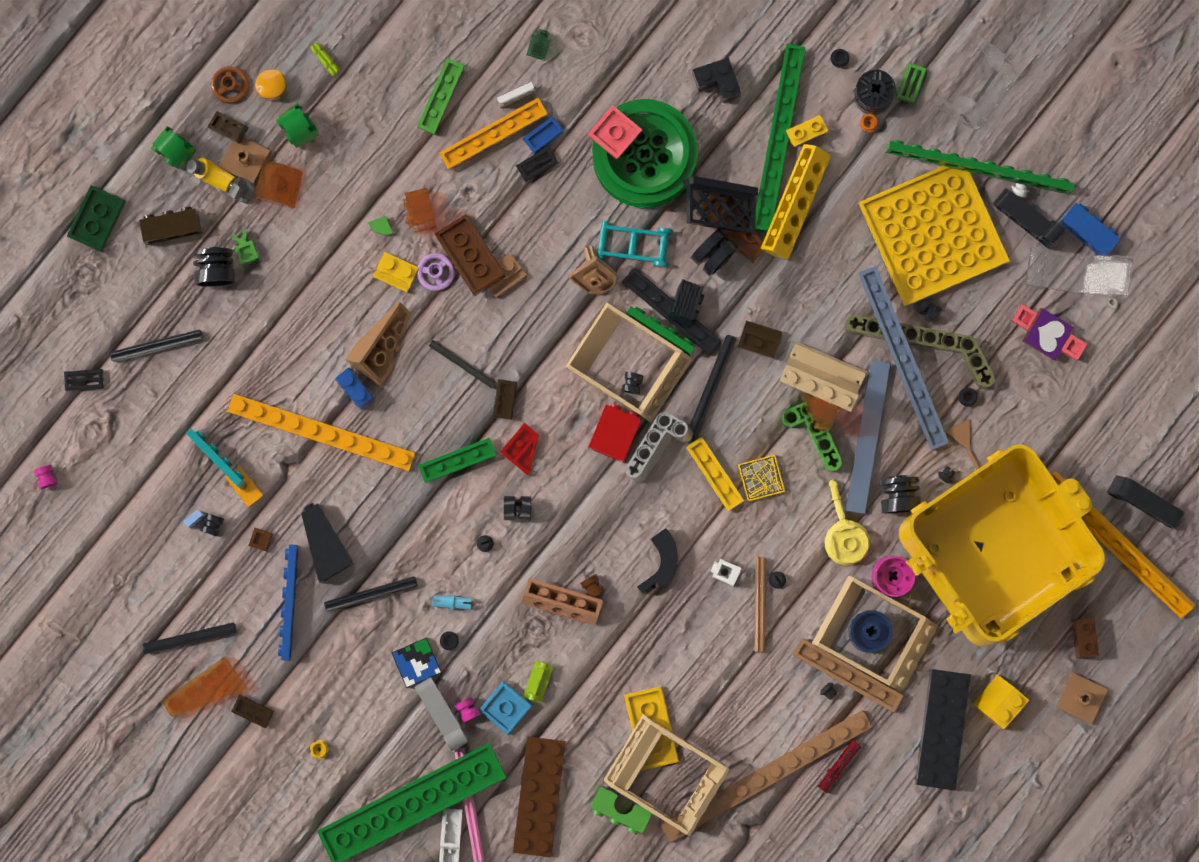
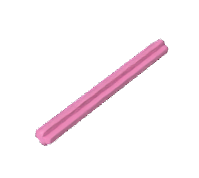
M463 747L455 750L456 759L466 755L465 748ZM472 795L464 799L463 802L474 862H483L485 858L474 796Z

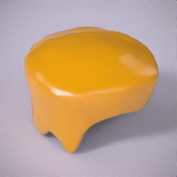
M266 70L257 77L255 87L263 99L272 101L279 99L285 93L286 82L281 71Z

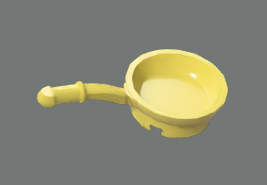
M831 480L829 487L840 521H837L828 530L825 537V549L828 556L835 563L843 566H853L867 556L870 549V537L867 530L860 523L845 519L838 482Z

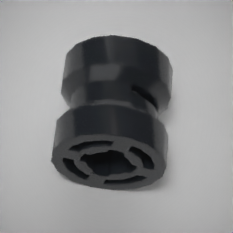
M930 297L916 309L919 314L925 316L929 323L943 310L939 305L936 306Z
M625 372L624 378L626 383L622 385L621 391L639 395L641 390L639 385L643 381L644 376L633 372Z
M206 513L204 517L206 525L203 524L200 531L218 537L220 531L217 528L223 524L224 518Z

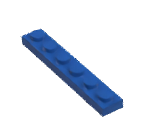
M289 544V549H285V560H288V566L284 568L283 577L287 581L286 587H283L282 590L285 606L281 607V618H284V625L280 626V637H283L282 645H279L278 656H281L283 661H291L299 550L298 545Z

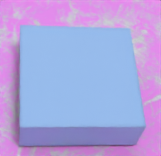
M196 510L184 520V524L191 528L203 519L205 515L200 510Z

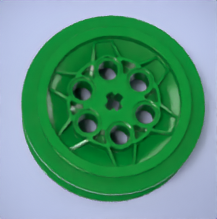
M637 99L617 106L616 108L642 129L641 134L645 138L642 141L634 140L629 146L631 153L629 155L622 154L618 160L593 140V166L600 184L613 198L632 207L651 208L672 201L685 190L683 188V180L692 177L695 172L698 147L693 128L681 112L671 105L658 100ZM655 138H661L663 143L660 146H656L652 141ZM641 152L644 153V154H645L646 152H648V157H649V158L644 157V158L642 159V158H641ZM660 156H666L668 158V162L665 164H661L658 161V158ZM627 166H636V172L629 173L626 170ZM652 169L656 174L654 177L649 178L645 175V171Z

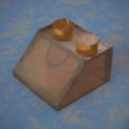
M263 160L255 194L256 199L295 209L303 171L281 163Z
M804 392L801 400L811 424L815 425L814 428L821 432L829 431L840 407Z

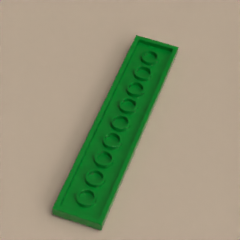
M487 743L317 830V833L331 861L343 862L507 778L491 744Z

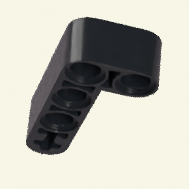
M1006 188L993 202V205L1048 249H1052L1066 232L1059 223L1048 221Z
M1116 475L1107 490L1110 496L1128 502L1173 530L1177 529L1185 514L1181 509L1127 477Z

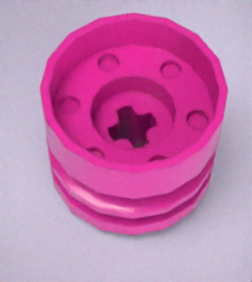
M888 555L880 558L872 568L871 579L879 592L888 596L899 597L911 590L915 583V573L906 564V559ZM895 571L896 573L894 575L896 576V579L889 580L890 576L888 575V573Z

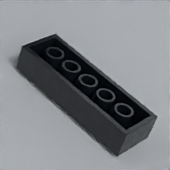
M930 669L914 785L956 790L970 674Z

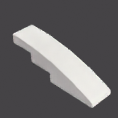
M443 810L439 862H459L463 810Z

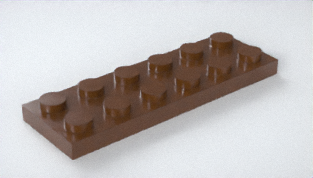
M527 736L513 853L543 857L552 856L566 741Z

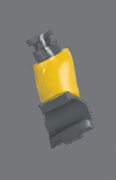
M206 158L189 160L187 163V171L194 174L209 185L229 193L233 199H237L244 204L251 200L255 185L249 180L242 177L236 178Z

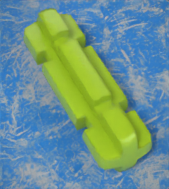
M316 42L311 46V50L315 55L317 54V58L325 68H328L329 73L332 76L336 75L340 71L336 63L334 64V61L327 52L322 50L323 47Z

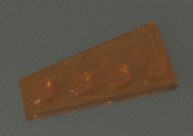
M223 657L161 702L170 716L175 717L245 690L247 687L227 658Z

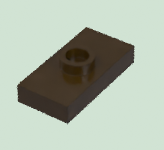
M216 111L207 126L210 130L240 144L248 130L246 125Z
M498 379L493 418L512 420L517 388L516 381Z
M239 694L231 712L263 728H267L274 710Z

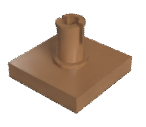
M245 138L242 139L240 144L232 141L220 168L237 178L242 177L255 184L271 151Z
M1071 673L1056 708L1092 724L1108 689L1075 673Z

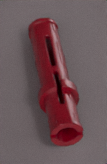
M851 740L831 769H827V774L817 787L827 794L836 780H840V775L858 750L861 749V746ZM849 752H851L847 759L844 761V763L840 765V763L843 761L846 755ZM839 768L835 775L832 777V779L828 782L829 778L832 776L835 770Z

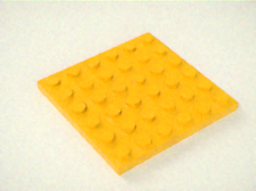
M941 166L858 202L904 307L1010 261L970 172Z

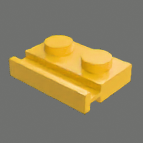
M384 252L373 274V278L408 293L419 267Z

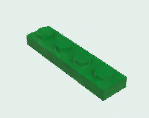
M630 306L626 312L627 316L691 356L695 350V347L692 346L694 344L692 341L685 337L682 340L676 336L677 332L672 328L668 327L666 329L660 325L661 322L655 317L650 319L644 315L645 311L641 308Z
M489 437L418 466L424 482L428 483L497 455Z

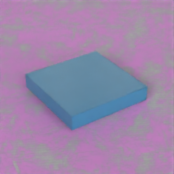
M503 680L479 711L509 735L533 704Z

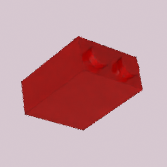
M612 403L610 406L606 405L588 449L624 463L641 423V419L638 418L639 415L632 411L625 413L621 411L620 406Z

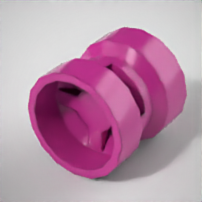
M46 465L34 470L35 477L40 479L38 482L39 489L58 484L56 477L52 476L54 471L52 465Z
M472 697L455 705L457 711L461 713L463 723L480 715L479 710L474 707Z

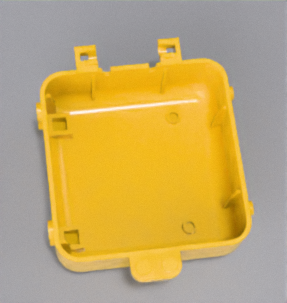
M1013 445L1005 451L1002 448L986 458L988 460L986 464L929 503L924 501L910 510L912 514L901 523L899 528L900 541L911 556L906 561V564L910 566L916 576L922 573L951 614L946 620L953 628V632L956 634L962 630L967 639L977 646H989L996 642L1002 644L1019 633L1018 629L1071 591L1074 589L1077 591L1094 581V575L1102 569L1105 561L1102 547L1081 519L1092 508V502L1086 492L1075 479H1067L1058 485L1037 454L1026 445ZM974 541L984 543L982 552L979 550Z

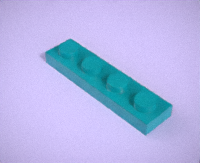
M191 428L186 433L237 487L242 490L247 485L243 481L245 478L239 470L234 472L230 467L232 463L225 456L221 458L217 454L219 450L212 443L208 445L204 441L206 436L201 431L195 432Z

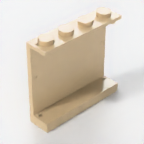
M796 341L780 381L851 412L859 396L858 391L867 371Z

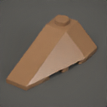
M398 301L355 344L345 360L357 372L382 385L394 365L392 360L394 354L398 353L399 347L397 345L400 337L405 333L411 316L410 311Z

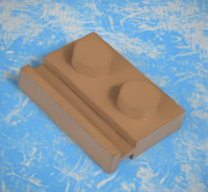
M511 253L498 262L506 277L489 287L495 298H498L527 276Z

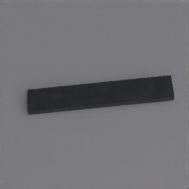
M633 268L623 279L622 283L708 355L722 341L697 319L688 326L668 318L673 299L637 269Z

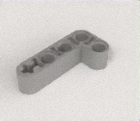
M667 412L660 413L626 467L627 475L637 483L645 481L671 437L680 442H688L693 436L692 429L675 416ZM666 420H670L667 426H663ZM686 428L685 433L679 435V431ZM660 436L659 441L653 443L654 438ZM647 452H650L649 457L647 459H643L644 455Z
M432 677L415 686L418 695L444 736L443 738L450 750L453 752L470 742Z

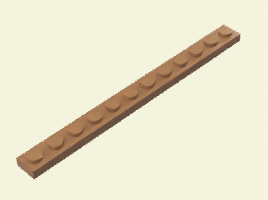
M863 710L716 793L696 827L870 729L872 726ZM681 814L675 816V817L672 818V819L675 820V821H677L678 817H679ZM667 822L661 824L670 842L685 834Z

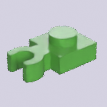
M242 229V238H237L235 232L232 233V236L239 243L234 248L240 264L244 265L259 259L253 241L247 242L248 234Z

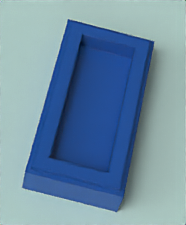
M552 116L524 137L523 141L532 153L536 154L564 133V130Z

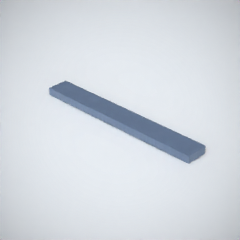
M871 360L845 510L848 512L865 514L890 363Z

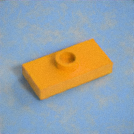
M238 466L233 471L239 470L245 477L243 481L247 484L242 490L227 476L225 478L249 508L264 495L243 468Z

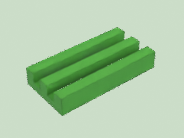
M909 62L896 99L914 105L927 69ZM911 68H913L914 72L912 78L910 80L907 92L905 96H903L902 92L904 86L906 84L909 72ZM919 70L922 72L911 99L909 95Z

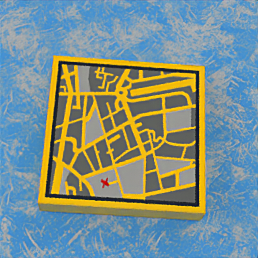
M775 455L738 464L748 502L785 492Z

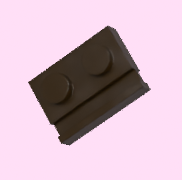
M746 320L737 348L774 359L782 332Z

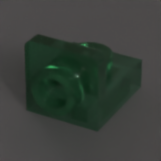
M543 29L535 30L526 55L545 61L553 35H550L548 31Z

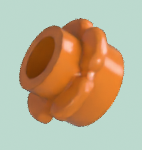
M873 114L863 115L860 119V127L863 131L873 132L878 127V119Z

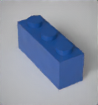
M1075 203L1059 224L1104 259L1119 242L1118 233L1112 228L1108 229L1103 225L1104 222L1099 217H1093L1088 213L1089 210L1086 206Z

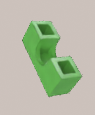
M600 786L590 806L593 809L592 813L600 817L606 815L611 818L610 822L618 826L622 823L628 826V831L636 835L638 832L643 834L652 813L636 803L629 813H619L614 806L618 794Z

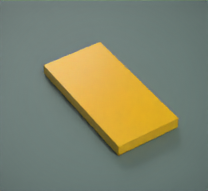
M662 686L624 695L632 732L643 714L672 731ZM662 734L641 771L679 762L675 742Z

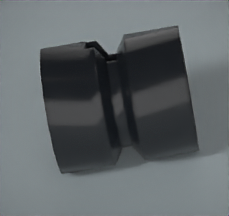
M504 496V520L515 521L516 518H519L520 521H531V496H520L519 499L515 496Z

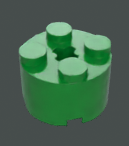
M299 103L279 115V118L276 119L281 129L284 128L288 133L286 135L291 145L294 144L296 148H301L319 136L316 126L307 113H302L301 110L303 108Z
M166 126L152 143L151 149L163 157L166 156L165 161L172 167L175 166L177 169L183 168L197 150L180 134H175L172 132V128Z

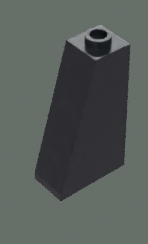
M311 503L303 508L305 511L301 515L317 578L320 583H323L355 563L318 503L316 505Z

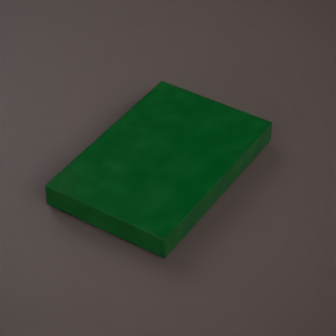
M91 185L67 237L102 253L126 201Z

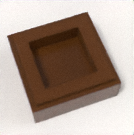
M254 527L248 546L267 552L273 533Z

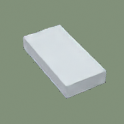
M530 82L498 97L497 101L500 108L535 92L534 86Z

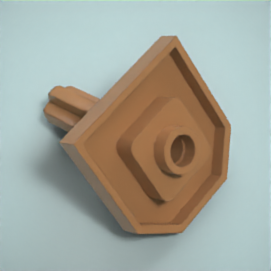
M586 246L584 254L587 263L571 272L568 278L587 294L602 295L616 285V272L596 256L593 246Z

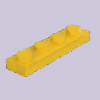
M702 437L686 447L727 511L744 502Z

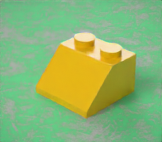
M996 675L972 704L995 725L1004 730L1029 702V699L1006 680Z

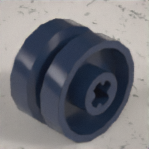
M867 610L857 614L851 620L848 627V637L851 644L857 650L864 653H875L883 650L890 643L892 625L883 613L876 610ZM869 628L873 630L871 636L868 635L869 633H866V630Z

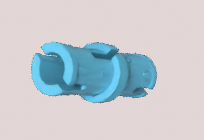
M433 595L432 607H446L449 610H454V608L471 610L472 598L455 597V595Z

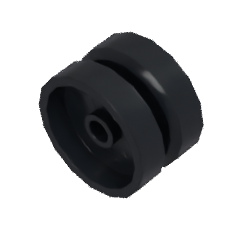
M721 229L713 232L691 256V259L697 265L709 259L703 266V271L709 277L720 270L739 248L732 240L720 246L726 239V234Z

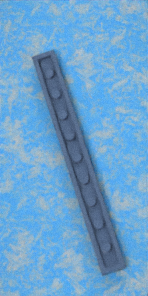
M873 266L859 272L863 287L930 449L934 450L948 444L946 434L877 267Z

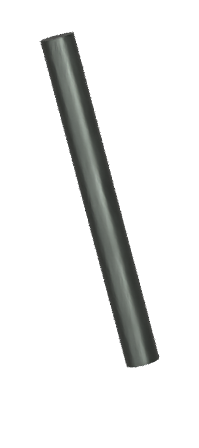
M434 340L430 342L429 347L491 389L494 387L495 381Z

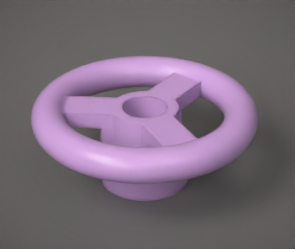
M429 254L418 264L417 277L421 285L426 289L432 291L443 290L454 279V265L443 254ZM429 260H441L440 263H431L428 267H424ZM447 264L449 276L443 283L441 275L443 274L444 266ZM435 268L439 270V273L436 275L432 273V270ZM423 273L429 274L431 278H434L437 285H431L426 282Z

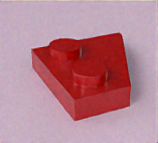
M523 423L500 450L503 456L527 476L531 471L539 434Z

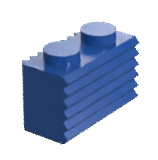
M350 367L335 378V381L358 409L362 410L375 399Z

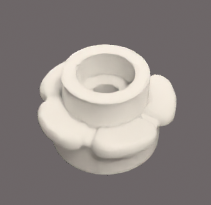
M1016 183V186H1012V192L1017 196L1026 198L1027 192H1030L1026 190V185Z

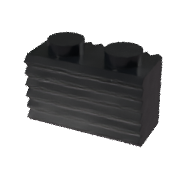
M682 279L678 285L668 318L688 326L692 321H696L699 311L696 310L697 306L702 304L705 296L702 294L704 287Z

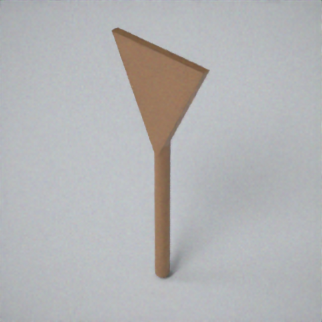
M970 419L945 430V433L967 449L976 469L980 468L970 449Z

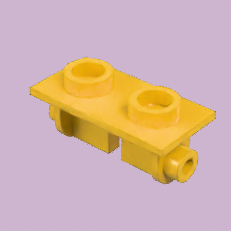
M818 115L786 130L789 136L790 144L796 147L828 132V129L821 115Z

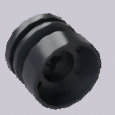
M879 69L869 70L858 79L853 93L854 102L863 113L879 115L890 107L896 93V86L893 78L887 72ZM873 88H874V89L879 88V91H878V93H877V92H874V93H873V92H872V89H873Z
M207 247L192 252L193 258L199 259L195 260L193 265L202 267V269L194 272L196 286L214 287L235 283L234 269L225 267L234 263L232 258H227L233 255L232 249Z
M897 475L879 480V486H888V489L880 490V494L889 495V498L881 500L882 514L911 512L910 510L921 504V497L912 496V492L920 490V486H911L912 483L920 482L919 477Z

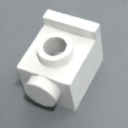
M720 559L718 563L714 562L710 572L714 573L713 578L733 587L741 568ZM722 569L728 570L727 576L721 574Z

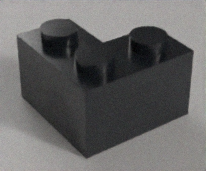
M729 57L692 70V76L698 92L716 86L722 103L741 96V90Z

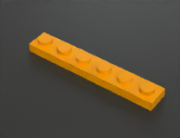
M536 98L444 149L439 154L447 169L450 170L544 118L548 113L540 99Z

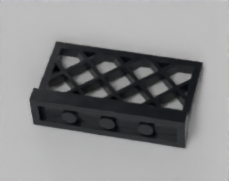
M697 176L683 180V188H687V224L746 234L755 233V196L758 195V187ZM693 191L698 192L702 198L698 202L693 198ZM710 194H713L718 200L714 205L708 199ZM726 197H729L734 203L730 208L724 201ZM742 200L748 201V209L746 211L740 204ZM703 201L710 208L706 213L700 207ZM719 204L726 211L722 216L716 209ZM735 207H737L742 214L739 218H737L732 212V210ZM695 209L702 216L699 220L693 219V211ZM711 212L718 219L715 223L708 217ZM727 215L734 221L732 225H728L724 220ZM743 218L747 220L748 228H744L740 221Z

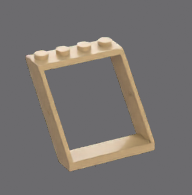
M606 303L565 367L588 384L652 423L692 361V358L659 335ZM621 319L674 352L639 408H636L586 376L589 368Z
M848 576L812 644L902 693L908 685L911 675L917 668L922 655L925 653L938 625L861 581ZM862 589L919 619L916 628L887 680L830 649Z

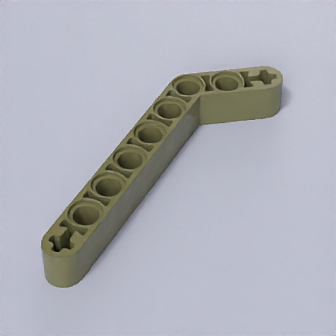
M852 315L845 323L846 330L851 334L885 340L877 318ZM853 320H856V324L863 325V323L866 322L864 326V331L861 330L863 326H857L854 329L852 328L853 326L850 323H852ZM871 323L876 324L878 331L871 332L868 329V325ZM900 323L908 345L961 354L975 384L980 389H987L994 383V374L974 337ZM908 330L914 331L916 338L913 340L908 339L906 332ZM932 334L935 341L928 343L925 340V335ZM944 338H951L953 340V346H946L944 344ZM964 341L971 342V350L964 349ZM972 358H978L981 366L974 367L971 363ZM982 368L985 369V370L982 372V374H981V372H980L979 374L976 373V372L980 371ZM983 376L989 378L987 384L986 382H981Z

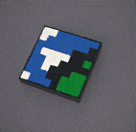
M427 637L391 652L406 688L442 673Z

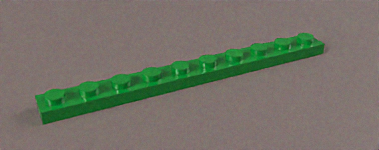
M786 44L756 205L755 230L768 232L774 217L789 138L786 130L791 127L805 52L804 46Z
M899 140L890 141L886 145L885 153L1067 195L1074 191L1075 183H1070L1065 178H1058L1057 180L1051 178L1048 174L1035 175L1030 170L1018 171L1014 170L1012 166H996V163L991 161L983 163L974 157L961 158L956 153L944 154L940 150L933 148L926 150L922 149L920 145L912 144L909 146Z

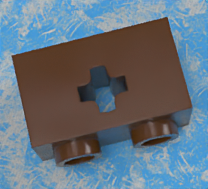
M1094 617L1071 620L1076 658L1099 656Z

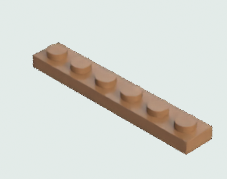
M803 638L793 653V656L893 713L903 698V695Z

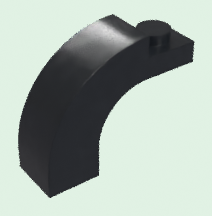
M667 528L650 539L660 554L661 562L657 572L637 586L641 594L644 591L648 594L656 588L655 583H658L663 588L670 581L676 570L678 562L677 546Z

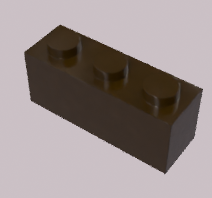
M192 207L181 208L180 212L175 213L172 210L165 211L160 216L150 214L144 216V219L139 220L142 239L146 245L202 234L198 211L195 208L192 209Z

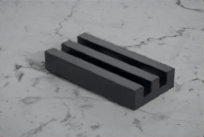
M548 146L517 164L516 167L524 181L528 182L557 165L558 161ZM548 152L549 155L525 170L522 169L525 165ZM552 159V162L526 176V173Z
M103 369L64 372L65 391L104 389ZM98 374V377L69 379V376ZM99 381V384L96 385L69 386V383Z

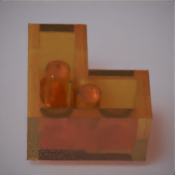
M423 188L406 192V198L402 200L405 210L409 212L405 214L409 228H413L414 233L437 228L428 189Z

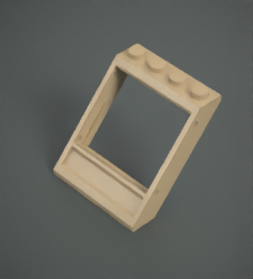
M643 714L603 781L622 795L690 836L730 769L717 759ZM662 734L711 762L677 821L629 791V788Z

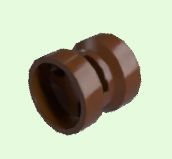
M597 574L580 583L582 588L588 591L587 596L594 598L606 591L603 585H599Z

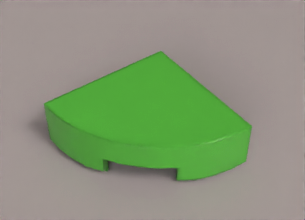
M386 216L368 222L371 229L378 234H393Z

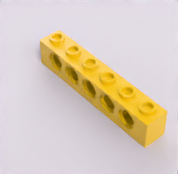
M803 145L761 246L762 250L774 257L789 259L823 174L828 166L831 157L829 153L814 145Z

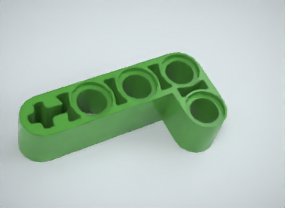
M806 401L785 411L782 416L783 424L786 427L792 428L804 423L824 468L829 472L837 471L842 464V460L817 405L812 401ZM805 406H811L814 413L806 415L803 409ZM794 414L796 422H787L786 415ZM812 424H820L822 427L821 432H813ZM825 440L829 443L830 447L828 450L820 448L819 444L821 441ZM833 451L830 455L832 460H837L835 467L828 465L830 461L829 456L824 457L825 454Z

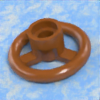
M233 66L219 69L211 81V90L214 96L224 103L240 101L244 98L249 88L246 74L241 69ZM232 72L237 73L242 78L243 87L237 85ZM226 73V75L223 76L221 79L222 87L217 90L218 78L222 74ZM231 81L232 86L227 87V82ZM235 90L240 92V94L233 98L222 96L226 91Z

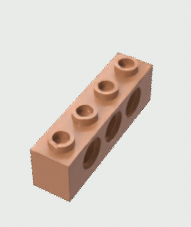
M529 578L521 604L595 626L603 600Z

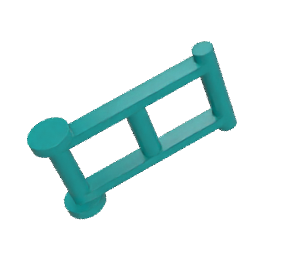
M602 221L597 257L601 260H604V256L653 262L655 267L668 268L669 264L665 263L668 237L673 234V230L658 228V231L611 226L608 221ZM608 230L631 233L628 254L605 251ZM638 234L661 237L658 258L635 255Z

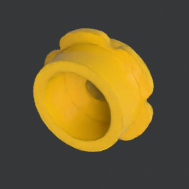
M317 740L310 745V754L314 758L323 759L326 757V753L329 752V747L323 740Z

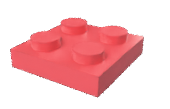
M612 105L588 133V136L618 160L642 132V129Z

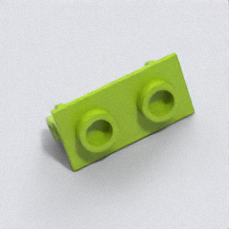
M536 660L523 697L541 703L554 666Z

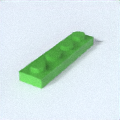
M449 58L446 59L417 128L433 135L436 134L465 65Z

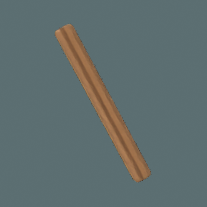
M756 557L755 652H765L766 558Z

